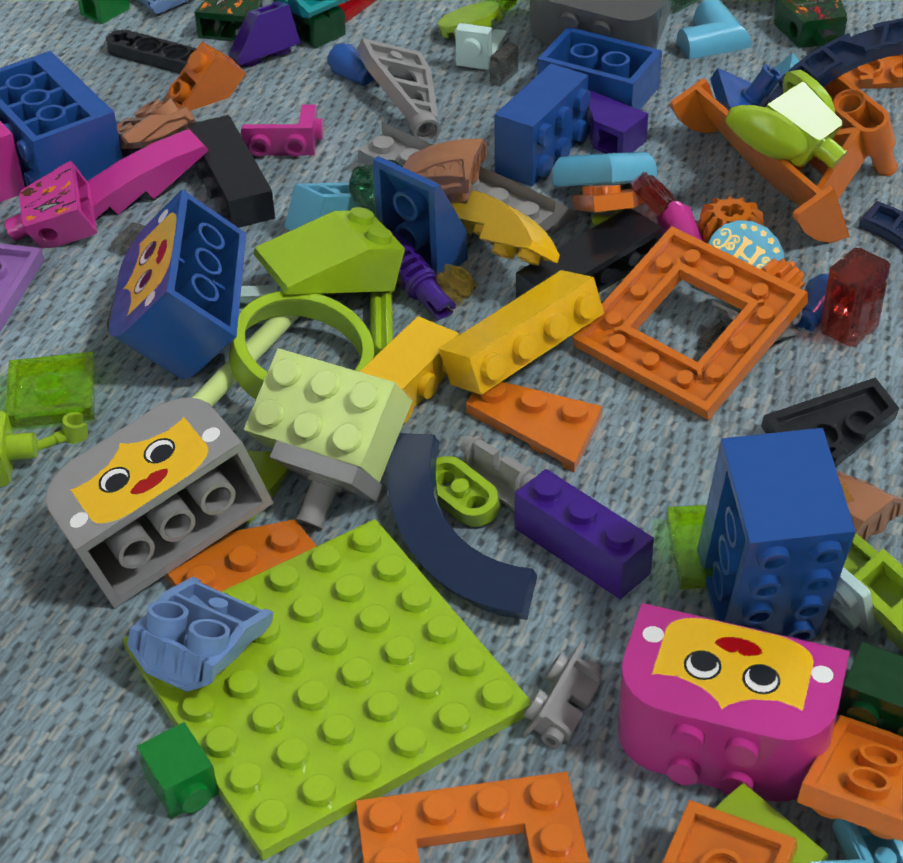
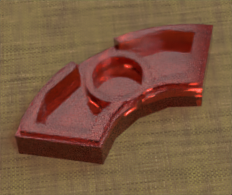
M641 172L631 181L635 193L657 216L669 208L670 202L676 201L671 191L655 176L648 175L647 172Z

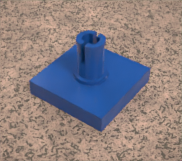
M764 64L752 83L720 68L716 69L710 80L716 100L726 109L730 110L732 107L739 105L759 106L763 98L769 97L778 84V80L783 75L776 68L772 67L770 70V65Z

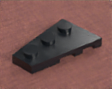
M875 377L766 414L763 417L761 427L766 434L823 428L836 467L896 419L899 407Z

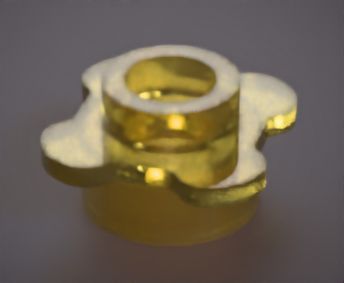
M445 264L443 267L444 272L438 273L436 276L440 288L454 302L469 299L471 296L470 290L477 288V282L464 268Z

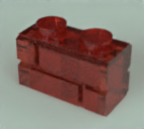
M854 247L844 256V259H840L830 267L820 326L823 334L849 347H855L865 339L866 335H869L879 326L887 286L885 280L888 279L891 265L888 260L862 248Z

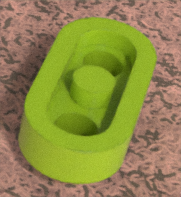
M453 456L437 458L436 483L437 498L440 506L467 526L479 527L492 522L500 511V502L495 486L459 458ZM444 483H451L449 486H441Z

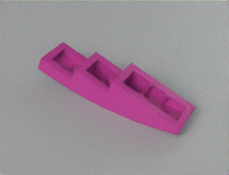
M188 129L156 141L119 160L88 181L91 186L95 219L109 207L119 215L145 191L155 199L209 150Z

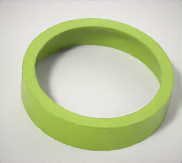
M284 291L263 295L250 302L240 312L238 316L237 337L231 342L229 350V363L236 381L255 400L268 372L260 367L249 353L245 341V331L262 320L277 316H301L332 326L346 336L358 351L361 360L355 371L360 372L374 358V344L368 328L348 307L321 294L286 295Z

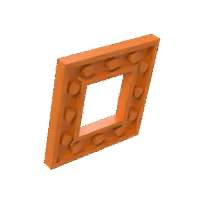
M671 226L602 303L604 314L577 331L572 339L577 349L709 421L808 303V293ZM681 280L742 310L698 362L638 331L640 326Z
M568 771L356 800L363 863H420L418 848L525 833L531 863H589Z

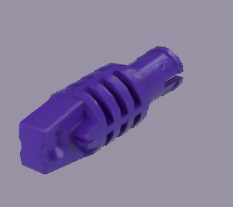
M391 231L392 235L405 248L397 278L399 286L410 298L422 302L436 321L453 313L452 309L456 308V304L438 285L437 274L408 242L395 231Z

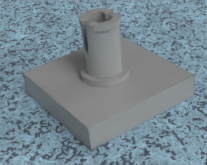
M276 440L270 455L271 459L297 476L311 481L296 519L320 529L324 527L336 492L343 491L379 503L386 490L384 485L358 466Z

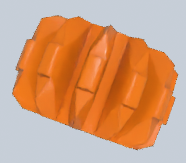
M728 195L724 200L713 198L711 203L703 205L700 220L698 221V229L702 240L708 243L714 232L730 222L737 220L754 221L764 226L763 212L757 209V203H746L744 197L732 199Z

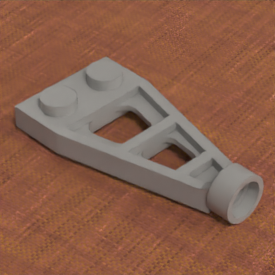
M362 38L357 51L366 69L407 118L413 136L424 141L436 139L441 132V126L437 120L438 113L432 73L423 54L418 51ZM426 123L425 129H419L421 125Z

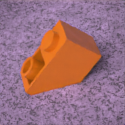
M201 41L197 49L190 55L186 66L178 78L170 85L169 91L164 98L170 97L177 108L187 106L191 111L230 98L246 72L232 58Z

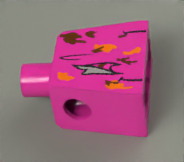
M72 161L65 163L22 189L19 193L21 213L5 220L6 230L14 241L29 235L40 248H55L97 234L91 186Z

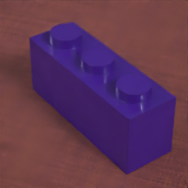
M543 470L514 493V529L621 600L651 574L654 537L551 471Z

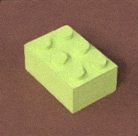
M278 348L243 430L265 447L273 449L276 440L358 466L380 482L413 400L395 382Z

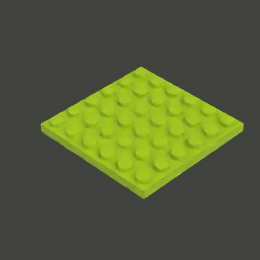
M376 519L221 591L261 610L266 608L274 613L272 623L264 634L253 640L231 664L216 675L214 682L209 685L186 692L145 673L127 646L129 635L122 638L125 650L174 725L177 726L185 722L214 768L220 796L263 861L357 810L356 800L381 797L525 718L523 715L525 709L531 705V700Z

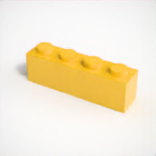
M560 270L439 347L438 350L450 385L482 395L603 315L604 310L595 279L591 276Z
M417 316L360 371L395 382L413 400L403 424L408 422L414 408L424 398L430 399L434 395L438 384L447 376L438 348L457 337L459 333Z

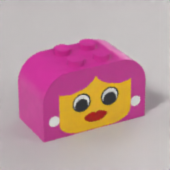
M641 603L622 661L618 716V737L621 746L627 755L640 766L653 772L668 775L672 781L681 785L699 783L719 788L728 796L744 783L766 801L784 802L798 799L802 782L815 759L825 753L830 746L850 651Z

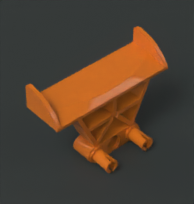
M842 75L826 85L824 89L831 97L835 114L842 120L843 124L833 140L845 149L847 154L834 169H830L818 157L809 161L811 166L823 175L817 186L800 172L806 164L798 167L788 160L768 157L756 151L735 134L725 122L729 110L714 98L709 83L704 77L670 102V108L680 122L697 132L708 134L720 131L762 177L779 192L800 207L793 212V217L799 228L817 241L833 243L850 237L838 200L867 156L871 157L873 170L877 171L878 175L892 176L898 169L893 153L896 139L888 111Z

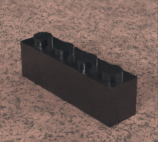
M230 115L188 124V129L209 150L195 162V168L199 179H204L206 191L210 200L215 199L217 213L223 218H227L229 222L238 228L276 219L272 189Z
M632 208L624 209L557 248L560 255L557 263L541 260L538 266L529 264L517 271L516 298L560 270L594 277L598 293L626 277L662 237L663 227Z

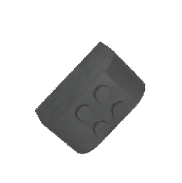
M530 0L529 24L533 35L540 42L548 46L567 27H572L656 49L670 13L672 0Z

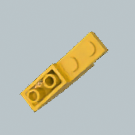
M472 190L467 204L451 203L467 230V235L471 236L473 231V233L480 236L479 239L493 245L492 253L509 260H513L516 255L518 259L537 266L541 260L553 263L558 262L560 255L545 230L533 219L488 194Z

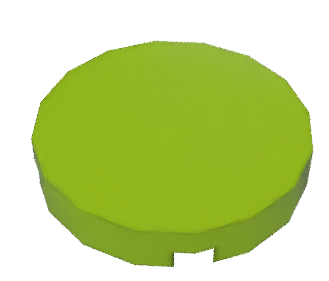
M479 2L444 15L437 24L440 34L445 38H449V33H454L455 36V29L459 23L491 27L493 26L491 21L495 19L499 23L503 13L498 2Z

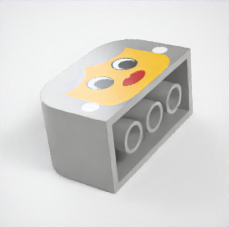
M180 398L165 402L67 463L55 475L46 494V505L49 512L114 609L274 503L243 442L210 404L196 398Z

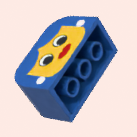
M181 189L141 230L122 261L109 324L110 335L180 379L185 380L194 376L237 337L247 233Z

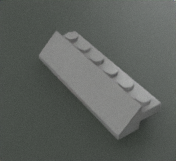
M381 121L382 134L358 149V159L360 163L373 168V159L380 156L403 167L410 155L433 144ZM481 166L479 179L472 183L470 194L474 190L488 194L533 219L545 232L548 231L555 234L577 217L576 212L560 202ZM467 199L466 201H464V202H459V203H461V204H467L468 199Z

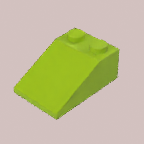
M354 207L351 211H333L254 248L253 255L286 295L381 292L395 290L405 248L392 235V232L386 229L374 216L372 211L361 207Z

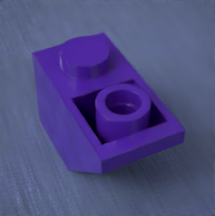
M277 1L249 11L228 56L238 65L251 67L261 63V57L270 54L281 56L291 52V47L300 44L289 4Z
M590 91L591 98L587 107V122L590 125L588 134L593 149L605 154L634 152L647 141L649 113Z

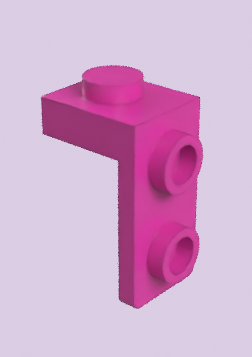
M302 104L298 124H243L241 126V137L252 156H315L317 140L324 139L323 118H317L316 104Z

